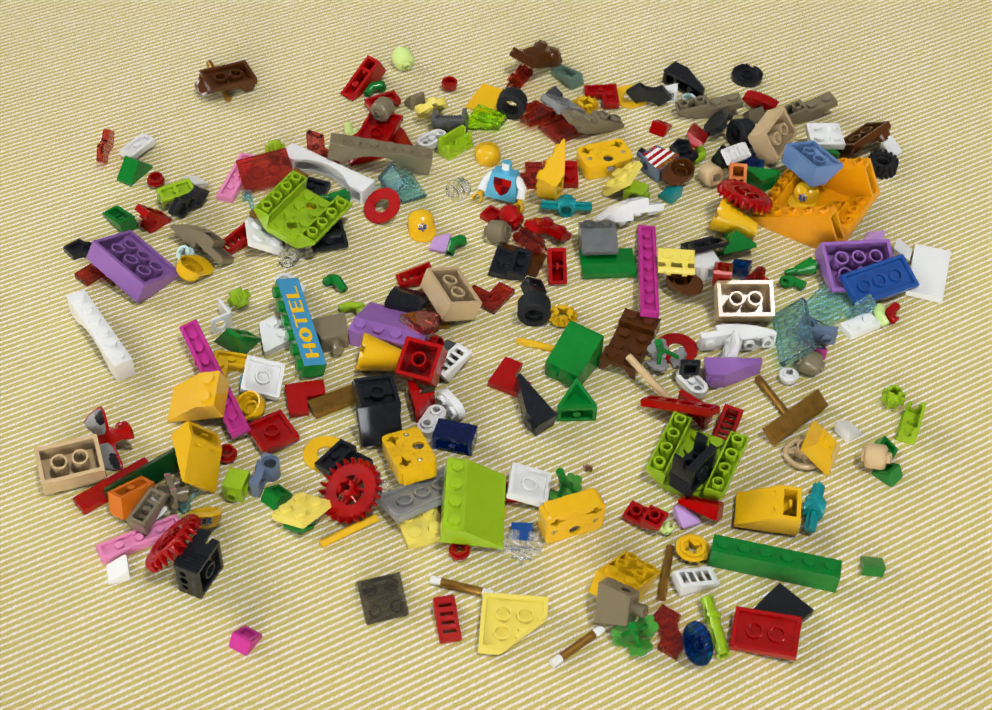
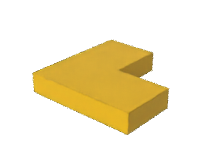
M217 349L214 353L226 379L229 371L243 373L246 357L250 355Z

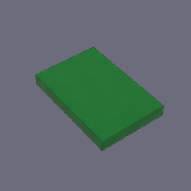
M618 248V254L582 255L581 250H579L583 279L637 277L632 248Z

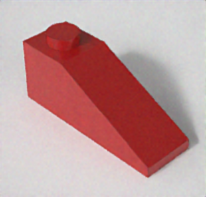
M367 55L340 94L351 101H355L364 94L363 92L370 82L379 81L382 78L386 69L379 60Z
M715 262L712 286L715 285L717 280H732V263Z

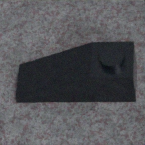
M675 61L664 69L662 83L666 85L678 83V91L683 94L691 93L695 97L704 95L705 88L688 67Z
M518 374L515 390L522 419L527 430L537 436L554 426L557 414L522 374Z

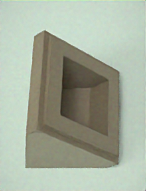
M424 92L409 96L404 101L411 110H414L416 105L425 104Z
M763 106L751 109L743 113V116L751 119L755 124L763 117L764 109Z

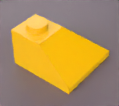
M813 421L800 450L828 476L841 447L820 424Z

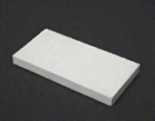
M915 244L910 268L920 285L917 288L906 291L905 295L942 303L951 251Z

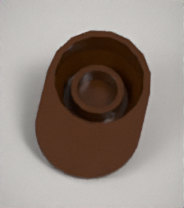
M676 158L662 170L661 178L670 186H680L693 178L695 172L694 163L687 158Z
M678 274L666 276V285L672 292L681 293L685 296H695L703 290V282L696 274L687 275V277H681Z

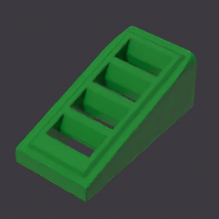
M118 205L102 213L103 217L119 232L133 231L138 228L135 216Z

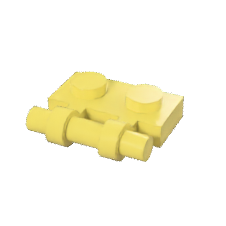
M658 248V273L665 274V276L678 274L681 277L695 275V250Z

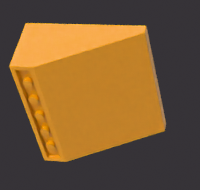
M871 158L838 159L844 164L843 168L825 185L817 186L820 193L818 202L814 207L788 206V199L793 193L795 186L804 181L787 168L767 194L773 202L771 210L768 213L763 214L762 211L759 214L757 209L750 217L758 223V226L817 249L821 242L848 241L880 194Z

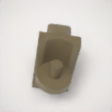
M164 473L167 485L158 484L154 488L168 494L172 510L179 509L178 502L189 501L188 488L181 477L172 478L170 473Z

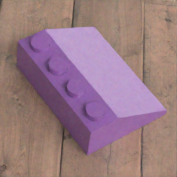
M132 230L93 240L86 257L136 302L152 297L179 277L176 267Z
M889 239L821 242L814 251L818 270L831 293L846 292L839 279L840 275L894 257Z
M370 302L352 321L348 329L349 344L360 347L363 334L367 333L402 349L406 336L428 341L432 335H435L440 320L385 308L384 305Z

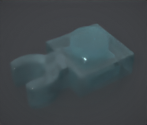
M869 294L855 302L853 307H849L843 312L849 320L858 314L870 313L877 304L872 295Z

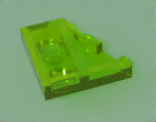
M478 104L469 115L468 130L499 131L506 122L507 115Z

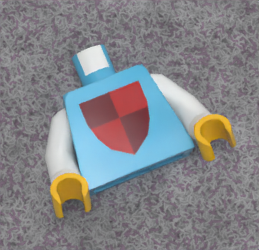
M502 160L501 166H496L494 170L488 171L482 178L477 189L478 193L473 194L472 200L474 201L475 197L480 195L478 203H481L483 201L482 194L485 193L487 197L511 202L516 206L520 205L522 213L525 210L522 202L525 201L527 187L520 177V172L511 169L512 161Z

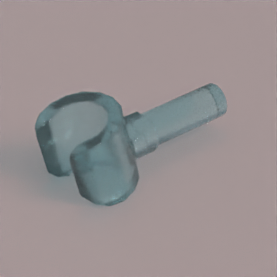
M242 190V199L248 200L252 210L254 208L252 191Z
M198 490L193 492L189 496V501L178 502V510L182 514H186L191 509L189 503L200 492Z

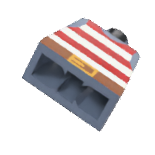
M658 145L653 146L648 151L640 148L637 152V157L640 158V162L643 165L640 170L657 183L662 180V170L671 161L680 156Z

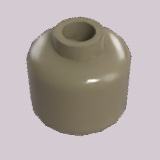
M382 96L377 98L371 105L370 111L376 120L384 122L394 114L395 105L390 98Z
M491 220L484 228V235L490 243H506L512 234L511 226L504 220Z
M805 349L798 353L795 365L799 372L815 376L818 372L821 373L823 371L825 362H823L821 353Z

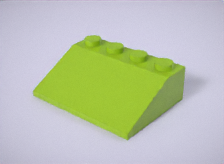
M447 457L444 470L439 542L503 549L506 475L468 459Z

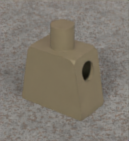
M345 312L312 319L322 351H332L334 355H341L344 352V348L349 346Z
M607 577L598 584L594 622L628 626L629 622L636 620V616L641 618L647 616L648 605L638 603L639 591Z

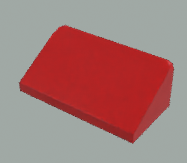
M695 123L690 126L686 133L692 148L704 145L709 136L708 133Z

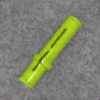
M705 595L700 598L704 611L703 619L708 625L716 657L718 659L728 658L731 653L721 625V614L716 609L714 597Z

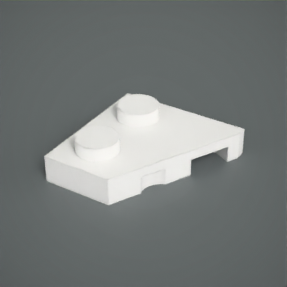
M276 315L259 323L265 357L290 345L285 337V327H282L281 320Z

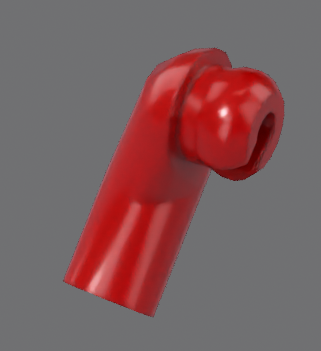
M897 302L892 303L885 310V315L890 324H895L899 320V316L896 317V312L901 307Z

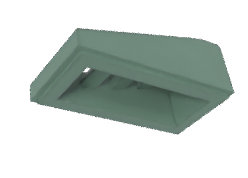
M563 64L550 71L554 77L571 90L584 84L581 72Z

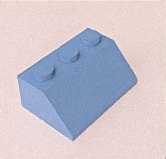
M814 140L786 144L781 161L810 187L825 185L844 165Z

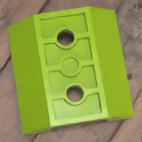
M292 170L254 207V212L268 233L298 249L315 245L352 207L353 203L338 195L332 202L327 201L306 189L308 178Z
M674 411L646 466V471L663 490L685 496L669 486V472L672 468L675 453L684 457L693 450L695 437L699 430L691 428L693 417ZM699 431L708 437L707 446L713 444L718 450L710 477L691 496L709 500L724 498L750 437L730 431L727 440Z

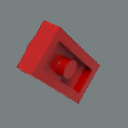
M137 204L134 209L140 213L139 217L143 219L140 226L149 233L157 231L172 220L162 211L141 204Z
M412 380L408 381V396L415 421L418 423L427 408L435 404V392L422 394L421 387L417 388L416 381Z

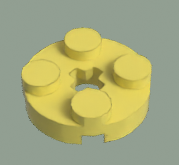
M431 97L427 99V103L416 105L414 108L417 117L423 119L428 117L427 114H433V108H437L439 114L447 109L448 104L445 97L438 99Z

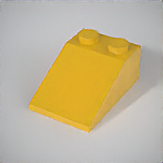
M220 371L202 372L174 386L167 421L170 423L224 417L229 381Z

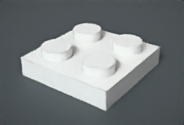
M806 123L805 131L808 141L814 140L825 150L845 149L846 144L839 123Z
M247 217L245 228L248 246L281 256L284 251L282 240L268 233L259 219Z
M247 355L239 392L244 393L248 390H253L261 394L263 398L278 401L286 364Z
M513 462L510 468L506 498L536 507L543 505V502L548 501L552 473Z

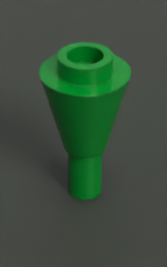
M346 188L327 195H319L329 202H332L337 195L349 202L351 200L350 192Z
M809 257L795 267L784 270V275L816 274L818 269L817 261Z

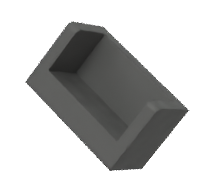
M433 108L432 125L434 130L442 129L448 133L463 124L466 127V133H468L469 116L466 108H463L462 115H439L437 108Z

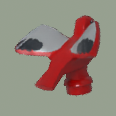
M100 406L87 416L84 424L88 430L97 434L105 469L122 470L123 463L116 449V444L124 439H134L133 430L127 421L117 422L115 427L108 426L105 411Z

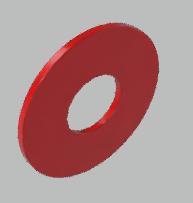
M380 188L371 193L364 204L366 218L376 224L391 220L400 208L401 201L398 193L391 188ZM382 199L388 200V208L383 212H377L375 209L377 202Z
M669 333L660 337L666 340L667 346L671 344L682 345L687 353V360H694L696 358L698 347L690 337L680 333ZM667 354L664 359L667 360V363L671 364V356Z

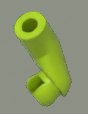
M703 145L694 148L699 155L693 162L694 165H697L706 158V151Z
M354 301L338 305L340 313L356 310V314H358L365 307L363 302Z

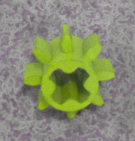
M270 140L268 145H265V154L269 155L270 159H279V153L285 149V144H281V140Z
M240 286L228 293L230 298L227 301L230 307L236 306L237 309H240L250 303L248 298L251 297L248 289L242 290Z
M890 385L888 389L883 388L881 402H884L885 406L890 409H897L899 405H904L906 392H903L902 388L897 385Z

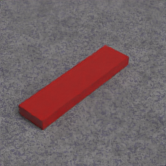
M655 395L642 398L640 406L706 417H712L720 413L719 405Z
M145 457L141 458L73 497V502L86 515L108 502L103 488L149 461Z

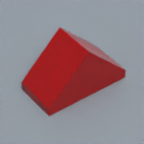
M566 248L547 249L546 268L549 285L567 284Z

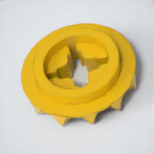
M583 95L582 97L577 96L573 100L575 104L585 110V113L591 114L593 110H598L596 98Z
M560 303L557 306L552 305L549 321L555 326L566 327L570 321H577V311L574 310L573 306L568 307L567 303L565 305Z
M687 534L680 537L675 547L676 555H679L682 561H689L690 564L692 562L699 564L702 560H706L710 551L708 542L703 537L695 534ZM689 545L692 549H696L695 554L689 550Z

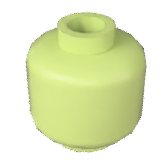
M397 47L391 56L398 70L407 71L411 69L415 61L414 56L407 47Z

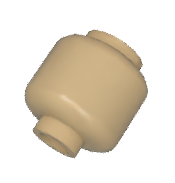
M712 162L703 164L698 172L700 181L710 187L717 186L724 176L721 167Z
M869 443L866 447H863L861 463H864L866 468L884 470L887 464H891L892 452H888L887 445Z

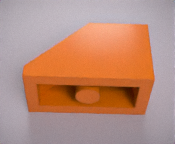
M139 476L108 491L110 514L126 520L150 486L155 487V482Z

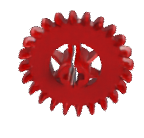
M733 179L723 180L718 184L717 193H719V196L723 195V199L729 197L728 203L734 200L733 206L736 205L740 209H747V212L752 207L753 213L758 209L759 214L762 211L765 214L773 206L771 198L761 189L751 184L740 182L739 180L734 181Z
M351 457V463L347 459H343L344 466L336 462L338 470L329 468L332 476L324 474L328 482H320L326 489L319 490V493L324 495L323 499L330 500L331 508L325 514L330 516L333 521L337 520L339 523L346 522L350 524L352 520L358 522L360 516L365 519L366 512L371 514L373 512L371 507H377L378 504L375 501L381 499V496L378 495L383 490L379 486L383 482L379 478L380 472L376 471V466L371 464L370 461H364L360 457L358 462L354 457Z
M188 514L168 528L147 555L145 567L152 573L163 570L162 564L168 566L167 558L175 561L173 557L181 556L188 545V542L185 540L192 542L193 540L189 535H197L195 530H200L199 526L202 525L201 519L196 514Z

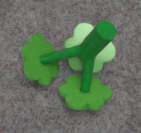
M558 468L556 474L561 484L559 491L550 490L548 499L553 500L581 491L582 477L579 475L574 476L573 473H568L566 476L563 468Z
M650 614L645 618L638 617V621L629 622L628 626L615 625V628L611 630L613 644L615 646L622 645L624 648L628 647L629 653L633 657L644 656L653 649V644L650 643L649 638L653 637L654 632L658 631L659 624L654 621L655 617Z

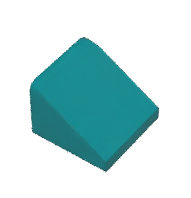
M667 187L658 197L673 204L682 196L683 187Z

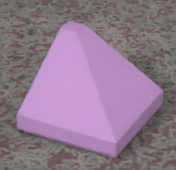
M886 231L867 232L863 240L884 239Z
M451 234L435 236L429 246V250L446 254Z
M674 506L672 515L682 530L701 524L700 519L693 510L684 506Z

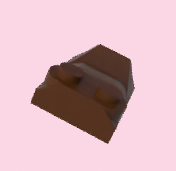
M539 40L534 43V46L524 49L514 47L509 56L533 69L560 66L563 61L560 50L556 47H550L543 40Z
M246 60L199 70V78L195 88L201 97L235 88L248 92L255 88L257 77Z
M868 122L844 138L845 149L837 150L840 153L839 159H850L861 148L871 145L876 141H886L890 135V122Z

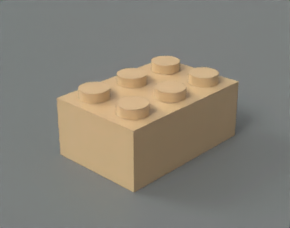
M782 106L767 110L747 138L761 165L778 162L783 156L786 144L792 143L798 133L785 107Z
M427 268L420 286L442 321L475 320L482 302L460 268Z
M773 280L716 281L713 287L715 323L771 322L775 317Z
M97 434L34 448L41 485L45 495L98 483L107 478Z

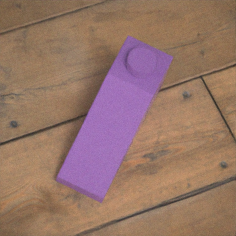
M704 357L702 368L703 380L707 383L708 387L724 388L760 374L762 358Z

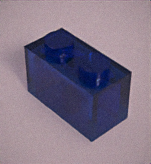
M439 418L432 435V448L472 456L477 441L478 426Z

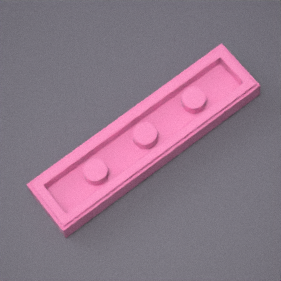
M247 153L239 155L216 195L218 201L234 203L258 160L257 155Z
M177 514L155 521L147 535L133 530L95 545L103 565L113 562L123 555L128 556L153 546L162 534L179 520Z

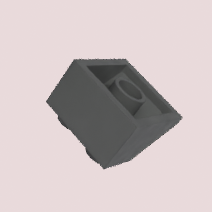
M604 219L601 222H594L592 220L578 222V244L582 255L618 254L617 230L614 221Z

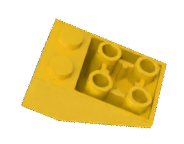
M562 139L560 144H556L553 155L547 158L544 169H540L536 176V195L545 200L557 201L563 192L565 139Z
M187 420L172 434L181 479L186 484L214 494L216 493L222 454L219 434Z
M777 485L737 492L734 527L797 536L801 522L802 488Z
M625 551L596 571L589 592L597 597L599 582L610 577L639 591V602L662 572L656 569L653 564L639 559L636 554Z

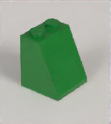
M570 321L546 360L545 375L564 383L568 387L572 385L577 377L583 385L599 365L604 336L576 322Z

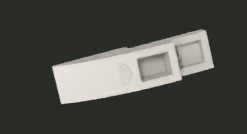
M641 196L629 198L615 203L594 218V222L608 219L614 221V223L617 222V225H625L627 221H634V216H642L644 212L653 215L658 214V211H664V203L649 202V198Z
M722 324L716 325L715 331L700 333L698 342L700 351L724 348L733 331L738 330L740 334L739 351H749L774 347L777 332L755 325Z

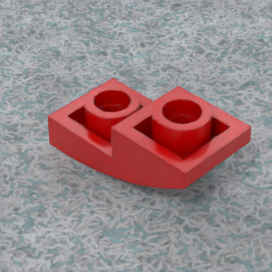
M747 90L742 98L747 105L756 108L759 104L766 111L776 108L779 101L764 93Z
M632 500L622 514V520L641 528L659 531L669 513L651 504L649 507H646Z

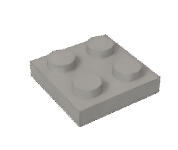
M542 94L541 100L546 103V106L555 109L554 112L558 114H563L565 109L585 113L584 109L567 98Z

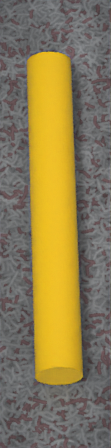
M517 337L516 340L518 345L552 352L555 345Z
M377 515L368 516L319 540L320 546L324 548L377 522Z

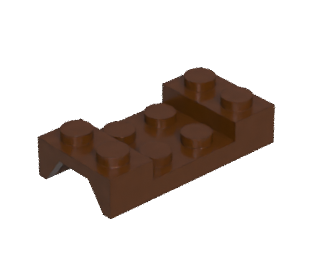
M625 308L609 345H606L600 356L599 369L613 365L625 369L629 377L635 380L638 372L625 358L632 354L641 365L643 364L648 354L647 347L655 339L660 328L661 319L640 317V312Z

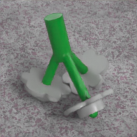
M653 339L647 347V351L652 356V360L648 361L647 365L657 372L666 371V368H669V364L664 358L668 354L671 356L670 363L673 364L674 368H677L680 360L686 359L687 353L685 348L679 347L678 350L671 352L669 351V346L666 345L665 339Z

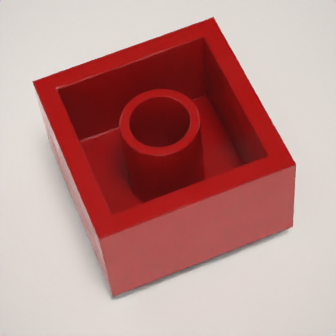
M406 336L395 374L400 379L407 381L415 380L416 383L437 388L448 351L441 344Z

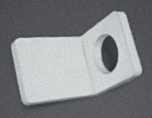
M220 298L217 301L221 315L210 320L213 334L233 326L231 308L226 306ZM225 320L222 326L216 327L218 321Z

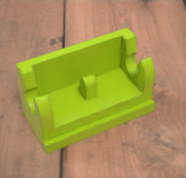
M463 124L438 138V154L448 161L473 147L472 133L470 131L466 135V127Z
M187 178L157 188V202L161 204L162 209H165L166 203L174 201L175 197L187 195L194 186L190 179Z
M909 401L906 409L902 411L895 440L915 445L926 403L921 402L918 408L914 409L911 407L912 401Z

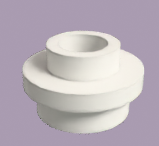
M785 367L779 372V378L785 385H792L798 380L799 374L793 368Z

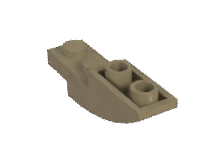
M829 91L806 102H802L799 99L784 107L792 123L800 124L823 117V112L838 106V101Z
M738 92L708 99L707 95L677 101L675 102V107L678 115L707 119L721 109L728 108L734 110L742 108L743 102Z
M565 109L562 114L569 124L573 125L579 133L584 134L608 133L622 129L625 126L620 116L614 113L608 114L602 110H593L591 114H583L576 110Z
M171 224L170 228L175 232V235L182 238L188 247L202 249L203 252L213 258L215 263L223 265L232 264L235 258L223 248L226 241L214 232L196 225Z

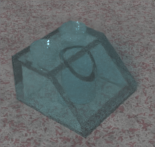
M392 163L377 177L381 183V188H391L398 193L401 201L400 204L402 205L427 196L413 174Z

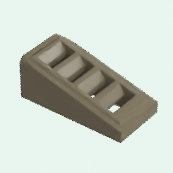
M150 486L126 520L129 526L147 535L167 501L168 494ZM153 496L159 500L156 502L151 497Z

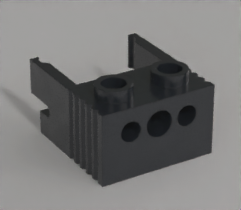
M392 373L355 378L352 381V392L357 407L370 403L379 404L395 399L398 400L401 415L402 403Z
M699 431L695 437L693 450L689 454L687 453L684 457L676 453L674 454L672 468L669 472V486L688 498L710 477L718 450L713 444L707 446L708 437Z
M203 528L197 531V535H194L192 538L193 541L189 542L187 548H185L181 556L178 555L173 564L179 591L199 599L203 598L224 567L220 542L211 538L209 543H206L212 533Z

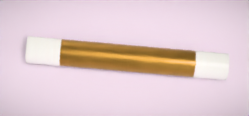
M433 575L430 577L429 583L478 596H483V592L494 593V590Z
M599 624L550 659V665L555 668L604 633V627Z

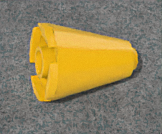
M722 198L708 229L725 234L737 230L749 239L752 236L755 237L759 230V227H757L758 223L737 206H733L732 202L728 203V199Z
M364 333L355 370L395 371L402 349L373 335Z

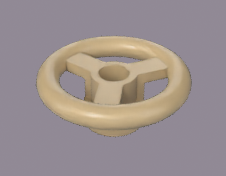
M796 438L785 444L783 457L790 466L799 470H812L817 467L800 450L804 438ZM797 444L796 449L791 448L792 446ZM789 455L797 456L804 464L795 462Z

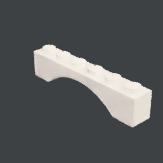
M291 143L279 153L281 167L289 171L296 167L305 173H314L336 181L343 188H346L350 192L351 200L362 205L365 204L368 196L375 191V180L328 160L297 144Z
M85 289L68 295L67 300L71 314L77 323L84 326L89 332L116 381L120 382L136 375L131 356Z

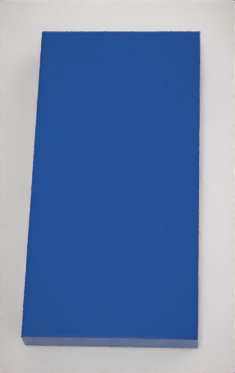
M903 254L839 276L855 309L909 291L920 285Z

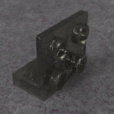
M400 572L355 583L356 592L359 591L367 625L409 615Z

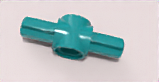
M564 194L558 198V201L542 200L541 209L557 210L560 216L567 218L575 214V211H592V202H579L573 196Z
M822 482L813 483L811 494L805 498L802 514L805 517L803 529L808 534L816 531L818 521L823 519L827 501L823 497L825 485Z

